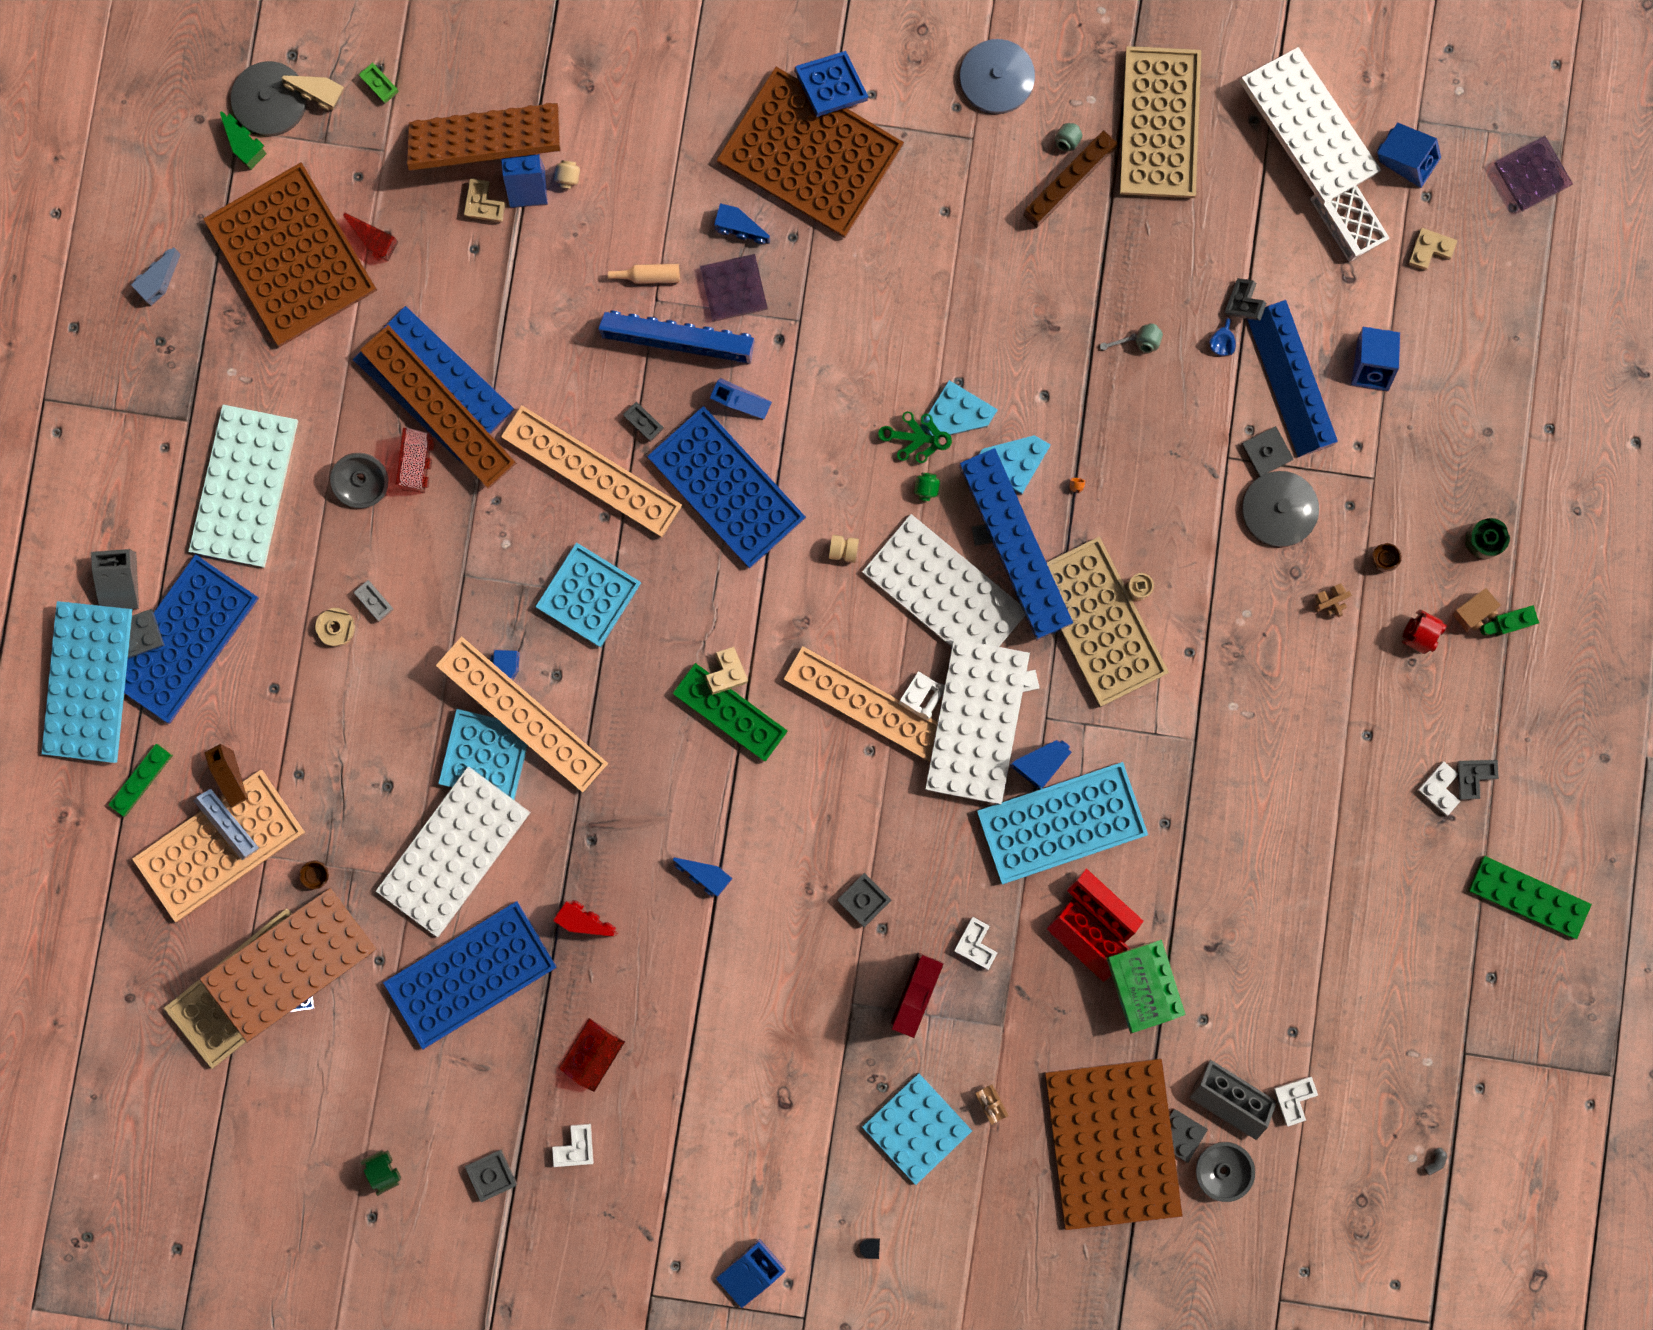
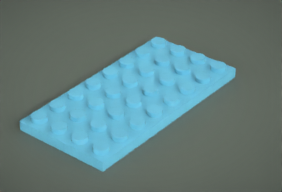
M57 601L42 754L117 763L132 609Z
M1123 762L977 811L1001 884L1148 835Z

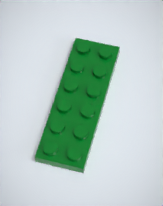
M695 663L673 692V695L766 762L788 730L732 689L712 695L705 680V676L710 673Z
M1487 856L1482 857L1468 890L1473 894L1573 939H1578L1592 906L1589 902Z

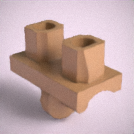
M1341 583L1330 588L1335 598L1329 600L1325 591L1314 595L1317 603L1315 607L1317 612L1332 606V609L1327 610L1329 616L1333 614L1338 618L1343 616L1342 610L1346 609L1347 606L1345 603L1339 605L1338 602L1351 597L1352 594L1350 591L1346 592Z
M993 1084L975 1092L991 1125L1008 1117Z

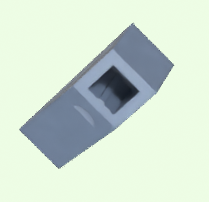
M174 247L165 251L160 260L153 262L148 267V270L144 274L138 275L134 279V283L131 284L151 306L166 293L181 255Z

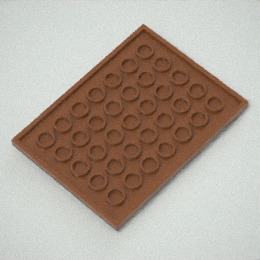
M776 66L721 152L717 162L846 238L900 152L904 142L847 108L816 117L799 80Z
M302 162L203 218L278 347L283 346L377 291V288Z
M1162 1059L1045 1072L1065 1230L1183 1217Z

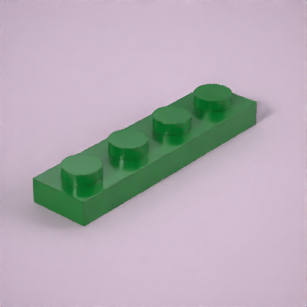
M155 744L109 803V806L123 817H126L173 755L159 744Z

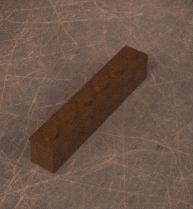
M1103 130L1025 209L1023 216L1038 228L1115 150L1117 142Z

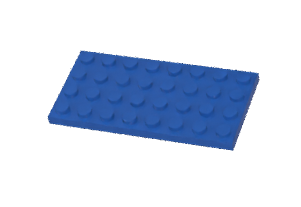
M405 306L387 324L489 434L515 410L409 308ZM360 351L352 360L458 461L463 463L455 452Z
M704 406L647 456L749 569L806 519V516Z
M195 554L154 612L165 646L127 660L124 693L170 724L256 604L259 597Z
M516 901L383 983L421 1048L425 1049L556 969L557 966L519 902Z

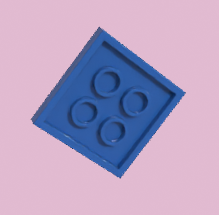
M846 51L797 65L794 68V72L816 117L868 101L865 88Z

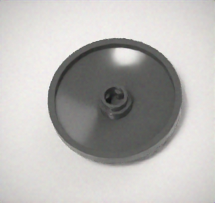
M273 61L259 62L246 68L234 82L231 91V106L238 121L250 132L261 136H277L290 131L302 119L306 110L307 99L303 98L299 91H291L284 87V83H282L283 76H298L290 67Z
M1287 471L1270 472L1256 479L1247 489L1242 502V517L1248 531L1260 542L1273 547H1288L1305 539L1314 529L1319 516V502L1312 486L1301 476Z

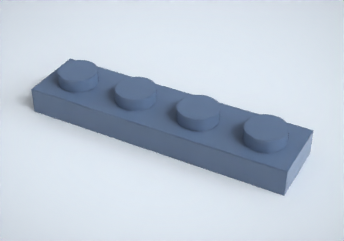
M211 789L194 799L196 805L241 860H244L259 849Z

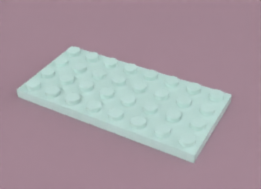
M222 405L189 547L190 553L265 568L298 425L297 419Z

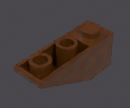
M218 744L206 751L205 757L209 770L229 806L233 808L247 800V794L234 750Z

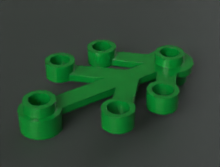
M909 411L903 413L902 419L909 424L915 433L894 431L890 426H883L878 432L879 438L883 441H890L893 438L914 441L905 449L898 451L897 457L901 461L907 460L909 455L924 443L933 444L924 452L916 454V461L919 463H925L928 457L938 449L947 450L952 445L951 435L944 431L940 432L930 414H923L921 416V423L927 425L934 436L926 435L915 421L914 414ZM908 413L911 415V420L909 421L905 419ZM925 416H929L930 421L928 423L924 422ZM886 430L890 431L889 437H885L884 432ZM942 437L946 439V443L943 445L940 443ZM903 451L906 452L904 459L900 457V453ZM920 454H924L925 459L923 461L919 460Z

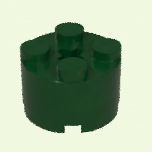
M1496 518L1483 519L1469 528L1466 534L1465 546L1477 558H1493L1504 552L1510 542L1508 528L1502 521Z
M380 1150L360 1160L361 1165H366L364 1173L372 1189H378L376 1191L377 1196L398 1186L401 1180L398 1169H393L390 1164L393 1159L388 1150L385 1152Z

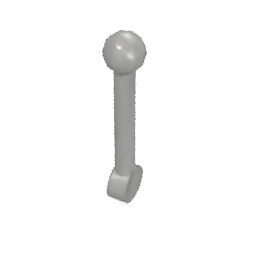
M1132 334L1131 337L1108 344L1101 343L1100 349L1105 351L1108 347L1130 340L1136 341L1137 334Z

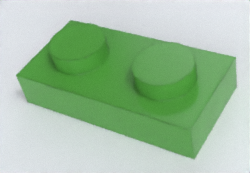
M373 62L359 74L360 78L385 104L399 92Z

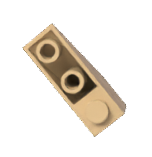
M282 77L284 87L291 91H299L303 98L309 101L311 99L318 102V106L325 110H333L344 90L343 86L325 77Z

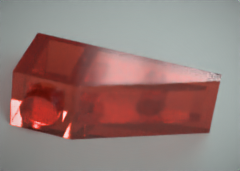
M344 212V218L370 251L371 256L378 261L383 259L388 262L398 244L397 239Z

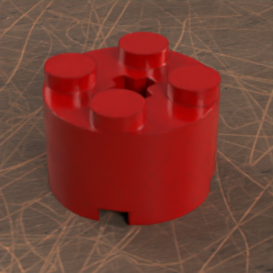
M1420 609L1416 612L1418 616L1415 619L1411 617L1406 625L1402 636L1406 639L1402 643L1422 654H1426L1429 651L1434 652L1438 646L1437 640L1444 633L1446 625L1441 619Z

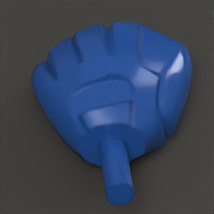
M1229 318L1226 319L1225 326L1218 329L1209 340L1211 350L1220 356L1232 355L1236 348L1235 336L1229 330L1231 322Z

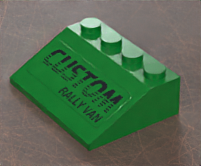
M1162 940L1145 943L1106 958L1130 1034L1186 1015Z

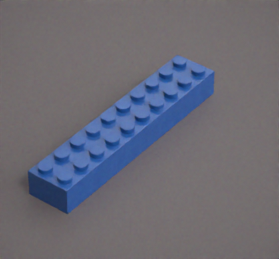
M993 448L961 462L959 465L961 473L1036 641L1073 624L1072 618L996 449Z

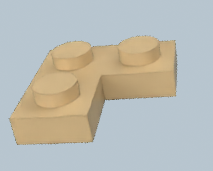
M470 179L464 216L503 222L505 203L487 200L490 186L489 181Z
M1421 228L1408 264L1426 271L1433 254L1450 260L1457 240Z
M732 647L716 652L715 656L721 671L705 676L711 694L714 695L747 684L748 679L735 648Z

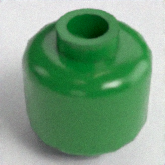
M922 472L921 475L916 477L914 493L919 496L920 500L930 501L931 498L938 496L940 480L936 478L937 475Z

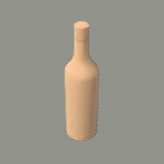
M679 264L634 265L624 271H608V279H628L635 284L680 283Z

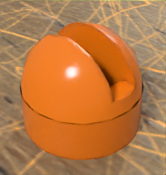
M1071 478V491L1076 492L1077 490L1080 493L1083 491L1086 481L1081 478Z

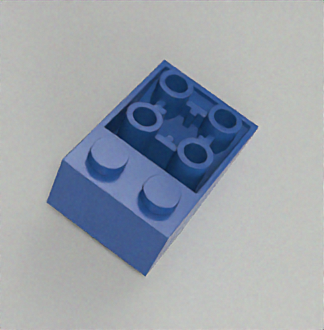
M759 1238L727 1267L716 1280L736 1303L743 1308L775 1282L785 1272L786 1268Z

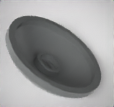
M351 453L336 462L331 472L330 483L334 494L341 502L355 508H367L377 504L385 496L389 478L386 468L377 458L365 453ZM363 474L364 478H359L357 475Z
M1218 1142L1206 1148L1200 1155L1196 1165V1178L1201 1189L1209 1197L1221 1202H1232L1245 1196L1251 1189L1255 1180V1165L1249 1153L1241 1146L1231 1142ZM1222 1167H1226L1224 1174L1220 1173Z

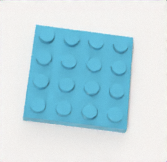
M576 542L539 600L536 608L601 648L642 583Z
M457 709L438 784L453 787L467 767H471L515 800L528 745L497 718Z
M920 1073L910 1080L862 1126L915 1185L972 1132V1129Z

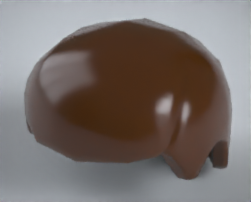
M1384 543L1375 548L1372 553V560L1378 570L1391 572L1401 563L1402 555L1394 544Z
M318 860L308 861L299 871L300 882L305 888L312 890L322 888L329 879L328 868L323 862Z

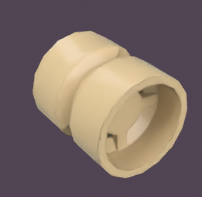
M832 535L829 559L839 561L843 557L845 561L855 563L859 539L851 537L844 540L843 536Z
M1138 573L1127 582L1126 589L1131 599L1141 601L1152 593L1154 582L1149 575Z

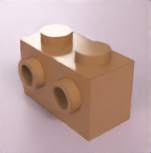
M1485 588L1458 608L1452 615L1466 632L1471 629L1476 631L1483 625L1482 621L1488 618L1490 620L1499 613L1497 610L1501 605L1489 590Z

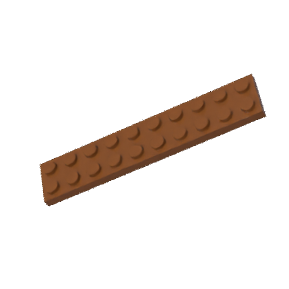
M389 325L360 349L488 489L517 464Z

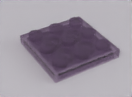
M1546 136L1494 163L1522 212L1573 185Z
M755 254L700 266L713 322L768 310Z

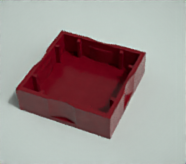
M918 953L891 1020L890 1026L892 1030L915 1038L944 963Z

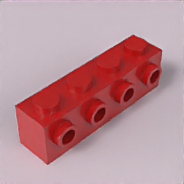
M1087 868L1067 889L1078 902L1123 943L1128 941L1144 922Z

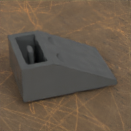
M131 549L91 552L92 573L99 606L139 609L136 552Z

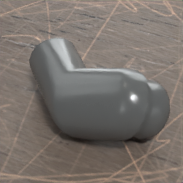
M1442 1148L1434 1150V1155L1436 1156L1434 1162L1424 1167L1429 1176L1445 1166L1448 1156Z

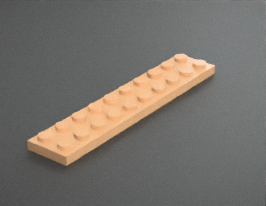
M522 405L501 436L502 439L661 538L682 508V504Z
M462 636L437 663L436 666L580 791L584 792L608 764Z
M802 646L784 678L785 681L931 762L938 725L937 721L931 718L925 720L898 704L900 700Z

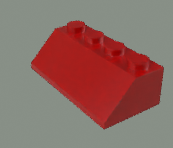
M1075 898L1064 907L1047 927V930L1103 982L1112 976L1106 958L1131 949Z

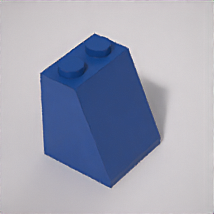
M1398 122L1394 128L1390 129L1387 139L1377 150L1380 163L1422 188L1441 159L1437 138Z
M540 154L503 158V179L510 208L548 205L545 167Z
M1362 327L1357 339L1351 381L1352 386L1389 391L1399 370L1400 332Z
M1055 740L1013 761L1009 766L1040 790L1072 752L1069 750L1070 746L1066 742Z

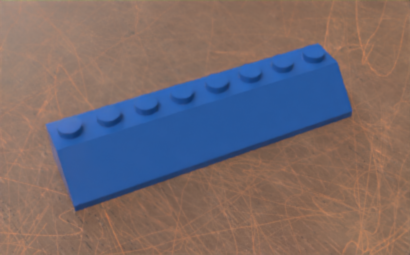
M1283 300L1265 307L1260 321L1247 319L1296 455L1299 458L1334 446L1338 440L1287 301Z
M611 310L610 313L604 312L599 325L600 334L604 339L751 364L755 343L754 338L747 333L736 335L729 330L719 332L714 331V328L706 326L701 329L689 323L678 325L677 322L672 320L661 322L654 317L644 319L636 314L621 315V312Z

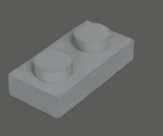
M369 580L354 591V594L379 622L394 610Z

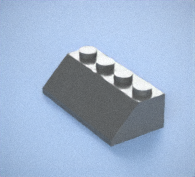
M1211 1059L1196 1081L1189 1097L1255 1140L1268 1128L1277 1103L1276 1100Z

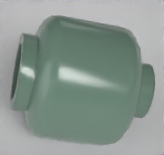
M1065 123L1056 133L1055 142L1060 150L1065 152L1073 151L1082 140L1083 135L1078 125Z
M1155 324L1143 325L1137 334L1136 344L1145 353L1156 351L1160 347L1163 333Z

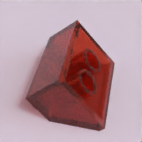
M404 427L402 430L395 484L402 491L425 493V489L429 487L427 473L428 469H431L432 466L430 451L434 449V439L428 433Z
M589 1018L558 1068L578 1085L595 1092L625 1041Z

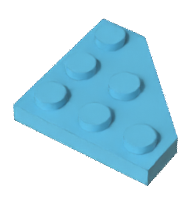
M949 380L929 414L933 417V422L940 432L944 431L950 435L968 432L969 430L988 427L998 409ZM929 416L925 418V423H928L930 421ZM922 424L920 426L926 434L934 436L927 425Z
M1034 435L984 448L980 454L995 448L1013 489L1023 494L1051 444Z

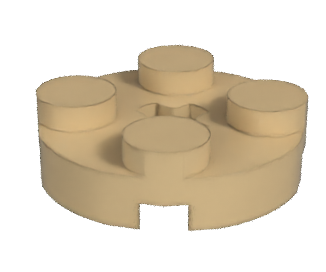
M330 608L319 615L315 629L323 643L337 647L346 645L352 639L355 632V623L353 617L345 610ZM335 622H338L340 629L333 632V629L330 627Z

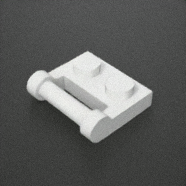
M918 671L898 704L919 717L929 720L932 716V710L944 694L945 685L933 681ZM930 689L935 691L925 708L919 707Z

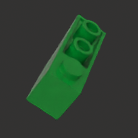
M221 111L220 116L234 154L252 170L267 154L263 150L264 145L257 138L253 140L249 136L251 133L244 126L240 128L236 124L237 120L230 113L226 115Z

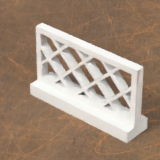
M1358 186L1353 187L1351 193L1344 192L1341 194L1349 197L1348 205L1339 203L1340 195L1336 197V201L1330 200L1322 205L1314 194L1310 198L1311 202L1349 262L1390 239ZM1353 199L1359 200L1361 203L1360 209L1351 206ZM1338 207L1347 210L1345 217L1339 216L1337 213ZM1350 211L1359 213L1358 221L1349 219ZM1363 215L1369 216L1371 219L1370 225L1361 222ZM1347 223L1357 225L1355 233L1349 232ZM1360 227L1369 229L1368 237L1359 235ZM1372 231L1379 232L1382 239H1372ZM1357 239L1367 241L1364 249L1360 250L1357 245Z

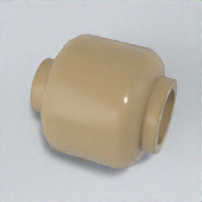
M561 160V163L556 165L555 182L560 183V187L571 189V185L578 184L580 168L576 166V162Z

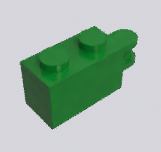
M1534 605L1493 617L1490 623L1481 626V634L1488 636L1495 633L1496 637L1539 624Z

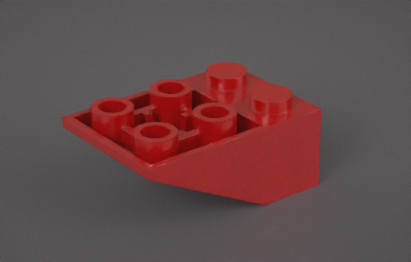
M577 900L566 901L553 920L569 932L617 936L618 934L615 931L616 927L609 922H601L599 920L600 916L593 911L586 912L583 909L584 905Z

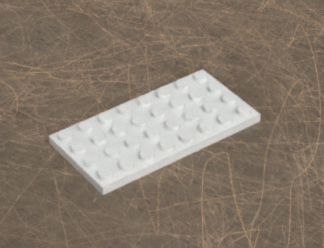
M1299 47L1239 80L1322 205L1381 171Z
M912 514L862 571L865 576L951 647L953 646L954 638L999 647L1025 616L1021 605Z
M954 638L925 790L1002 804L1030 653Z
M467 767L376 892L436 937H439L531 812L471 767Z

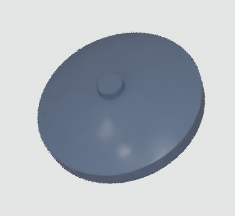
M1003 39L987 40L973 47L965 56L960 70V85L967 100L977 109L990 114H1004L1019 108L1029 98L1035 81L1034 66L1026 51L1019 45Z

